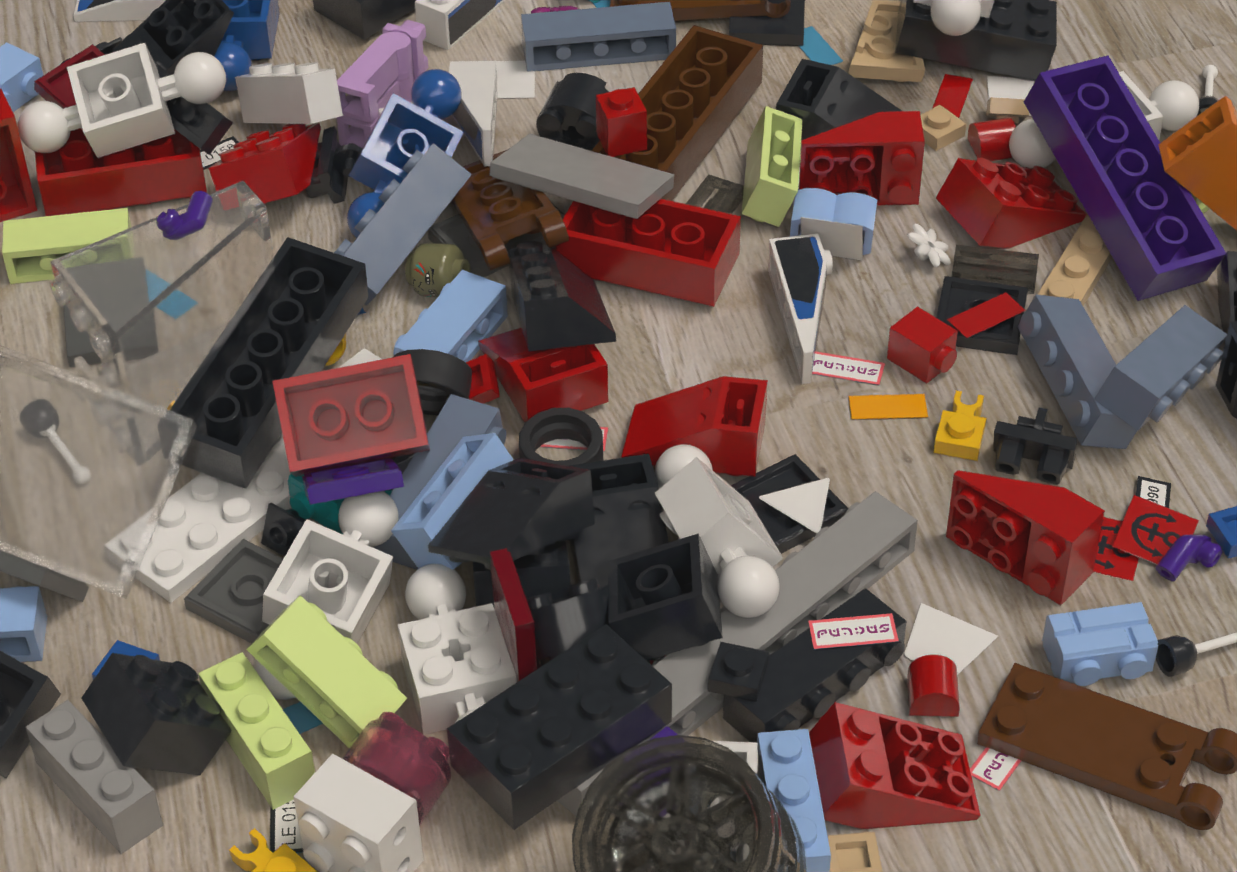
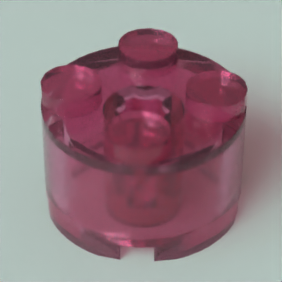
M383 712L378 719L366 724L342 758L416 799L419 827L451 780V769L447 762L450 758L449 747L440 739L426 737L416 729L406 725L400 716L392 712Z

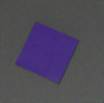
M391 458L305 473L302 476L304 492L310 505L404 487L402 472Z

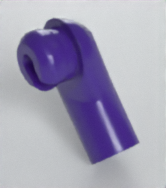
M196 191L192 194L185 213L179 215L175 209H168L167 214L164 211L160 213L157 217L156 225L163 231V237L177 241L202 230L206 224L213 199L211 195L204 191Z
M1182 535L1173 543L1157 564L1156 571L1165 579L1175 581L1188 563L1197 564L1200 562L1205 567L1215 566L1222 555V549L1217 543H1212L1211 537L1206 535Z

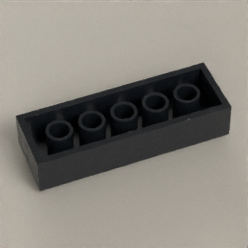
M287 237L160 423L159 431L165 459L246 489L282 433L272 381L322 371L368 299L365 263Z

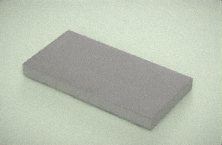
M528 134L490 162V176L634 219L640 217L674 186L675 174L533 134Z

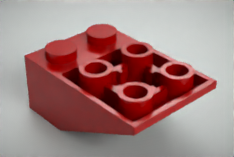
M920 111L877 112L801 140L799 189L818 188L830 191L836 195L842 193H862L877 199V205H919L925 146Z
M320 123L307 126L306 124H287L282 126L281 131L270 134L269 130L256 132L247 136V140L234 144L233 149L220 153L221 160L208 169L224 214L298 195L310 186L321 131Z
M958 158L936 196L938 202L979 246L1009 249L1080 223L1087 215L1076 204L1078 202L1077 198L1072 193L1062 189L1054 181L1055 176L1049 170L1037 165L1032 169L1021 167L1013 162H1006L1005 164L992 163L984 158H977V160Z
M521 327L478 341L483 354H487L494 361L496 376L524 422L537 413L551 408H572L582 411L609 402L608 364L595 344L528 351Z
M722 376L636 404L621 458L649 454L652 466H656L659 457L667 449L676 445L686 444L702 450L709 458L715 473L756 477L766 421L768 380Z
M957 470L953 475L946 538L952 540L960 548L966 549L992 564L997 570L1005 572L1029 586L1037 594L1062 605L1093 573L1105 510L1064 487Z
M837 702L833 703L809 731L825 821L859 829L971 821L977 820L981 816L962 734Z

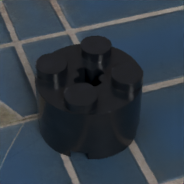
M570 73L565 75L563 80L557 81L537 117L536 126L539 136L592 151L600 141L596 132V95L609 92L605 88L607 82L586 73Z
M592 578L570 585L568 588L570 595L553 600L551 592H547L526 599L534 620L537 669L543 666L541 659L549 657L551 661L605 624L610 627L608 585L599 586L597 578Z

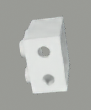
M333 753L293 796L303 855L306 861L320 872H414L424 861L416 799Z

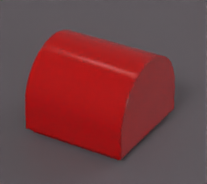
M1010 117L971 123L967 139L976 157L989 161L1013 158L1010 153L1009 141L1016 125Z
M925 655L915 659L909 665L907 674L909 716L959 717L960 703L956 664L950 658L942 655Z

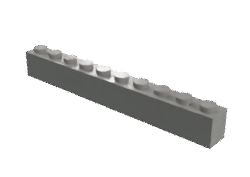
M876 491L873 492L861 503L856 502L851 505L845 515L832 526L822 528L816 534L813 541L799 552H792L785 558L782 565L775 570L779 578L780 590L775 604L769 611L757 617L745 618L731 613L723 606L721 608L723 638L656 659L652 666L672 683V722L666 726L685 739L723 708L724 695L708 692V679L720 642L769 651L770 656L808 629V621L821 620L864 588H870L914 552L918 520ZM662 729L557 801L582 822L624 788V760Z

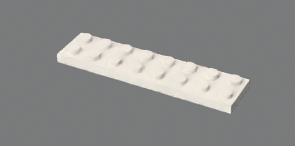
M364 348L339 368L381 360V358ZM281 433L246 489L200 473L106 545L108 559L172 603L210 573L242 539L250 541L264 530L269 503L272 502L284 510L291 508L287 483L291 473L283 434Z

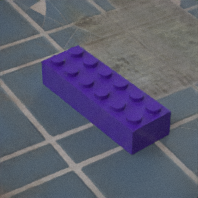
M1109 55L1039 73L1024 100V104L1137 301L1207 281L1224 258L1226 252L1191 193L1164 171L1158 145L1160 141Z

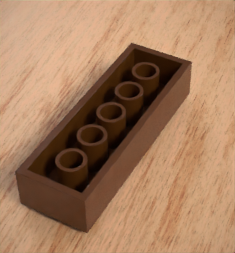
M693 25L638 93L647 110V150L614 156V158L675 174L673 188L661 198L672 201L762 83L763 45ZM599 141L592 151L607 155L601 141Z

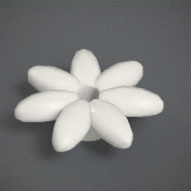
M915 223L913 225L914 232L908 233L907 236L918 245L914 249L916 256L923 261L929 258L936 268L940 265V261L945 265H950V258L945 253L948 250V245L944 242L936 241L937 235L934 229H929L926 232L923 227Z

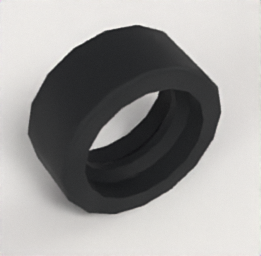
M426 349L406 350L393 356L411 355L423 414L439 415L451 394L469 399L472 369L465 361L447 353Z
M551 408L537 413L525 422L519 433L520 458L565 466L603 461L602 430L597 421L583 411L572 408ZM555 439L578 441L588 448L578 457L559 461L543 458L535 452L544 443Z

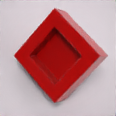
M484 354L466 362L472 369L469 400L485 404L499 398L500 393L494 361L487 354Z

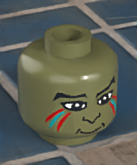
M424 243L420 244L414 250V253L408 256L405 275L408 284L420 296L439 297L442 288L447 283H451L461 270L471 272L469 261L464 258L461 249L456 245Z

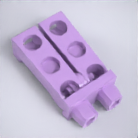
M405 20L401 26L387 23L382 29L383 34L337 80L343 116L337 117L339 144L341 146L354 143L361 148L364 147L379 118L378 109L385 107L393 93L409 102L412 101V85L416 78L428 69V58L423 53V40L426 38V27L424 24Z

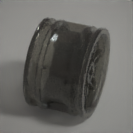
M675 735L654 738L634 746L618 756L602 770L589 786L578 808L572 833V856L576 872H807L805 847L797 824L783 804L766 788L747 762L728 747L702 737ZM721 797L725 799L724 801L710 807L711 803L716 798ZM666 808V812L670 817H661L659 813ZM689 839V846H684V841ZM636 844H642V846L634 850ZM747 844L749 846V854L743 862L738 863L735 848L738 845ZM678 847H680L681 854L677 855L676 850Z

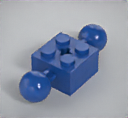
M222 0L234 12L214 56L220 61L226 73V84L223 91L237 90L235 77L250 74L251 60L272 59L280 15L278 0Z
M431 69L423 72L412 85V103L393 93L381 112L348 175L374 190L357 197L349 207L347 223L355 238L359 236L360 232L354 227L369 209L375 213L379 211L384 202L378 197L391 181L395 179L401 183L408 175L402 168L416 150L424 154L434 143L452 157L464 132L442 120L455 113L462 98L459 82L449 72L441 69Z

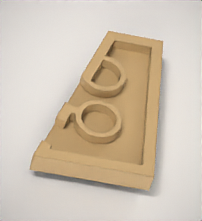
M872 0L848 74L855 78L894 80L896 82H922L925 73L923 59L895 53L898 10L901 1Z

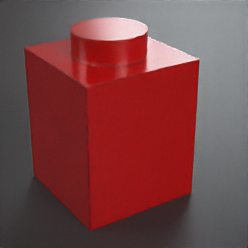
M635 87L616 89L612 92L596 95V132L607 156L614 157L647 150V110Z
M917 306L890 327L887 359L927 384L941 372H947L955 363L957 358L956 342L958 331Z

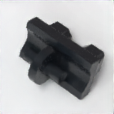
M335 126L323 131L322 142L318 143L311 183L305 189L310 198L328 194L334 204L345 201L348 177H350L348 175L363 149L354 143L341 146L337 141L338 131Z
M1039 407L1036 419L1019 416L1017 425L997 421L993 442V451L996 452L995 470L1011 475L1019 474L1023 458L1039 461L1036 478L1042 482L1058 485L1067 468H1073L1078 438L1061 435L1063 425L1047 422L1048 409Z

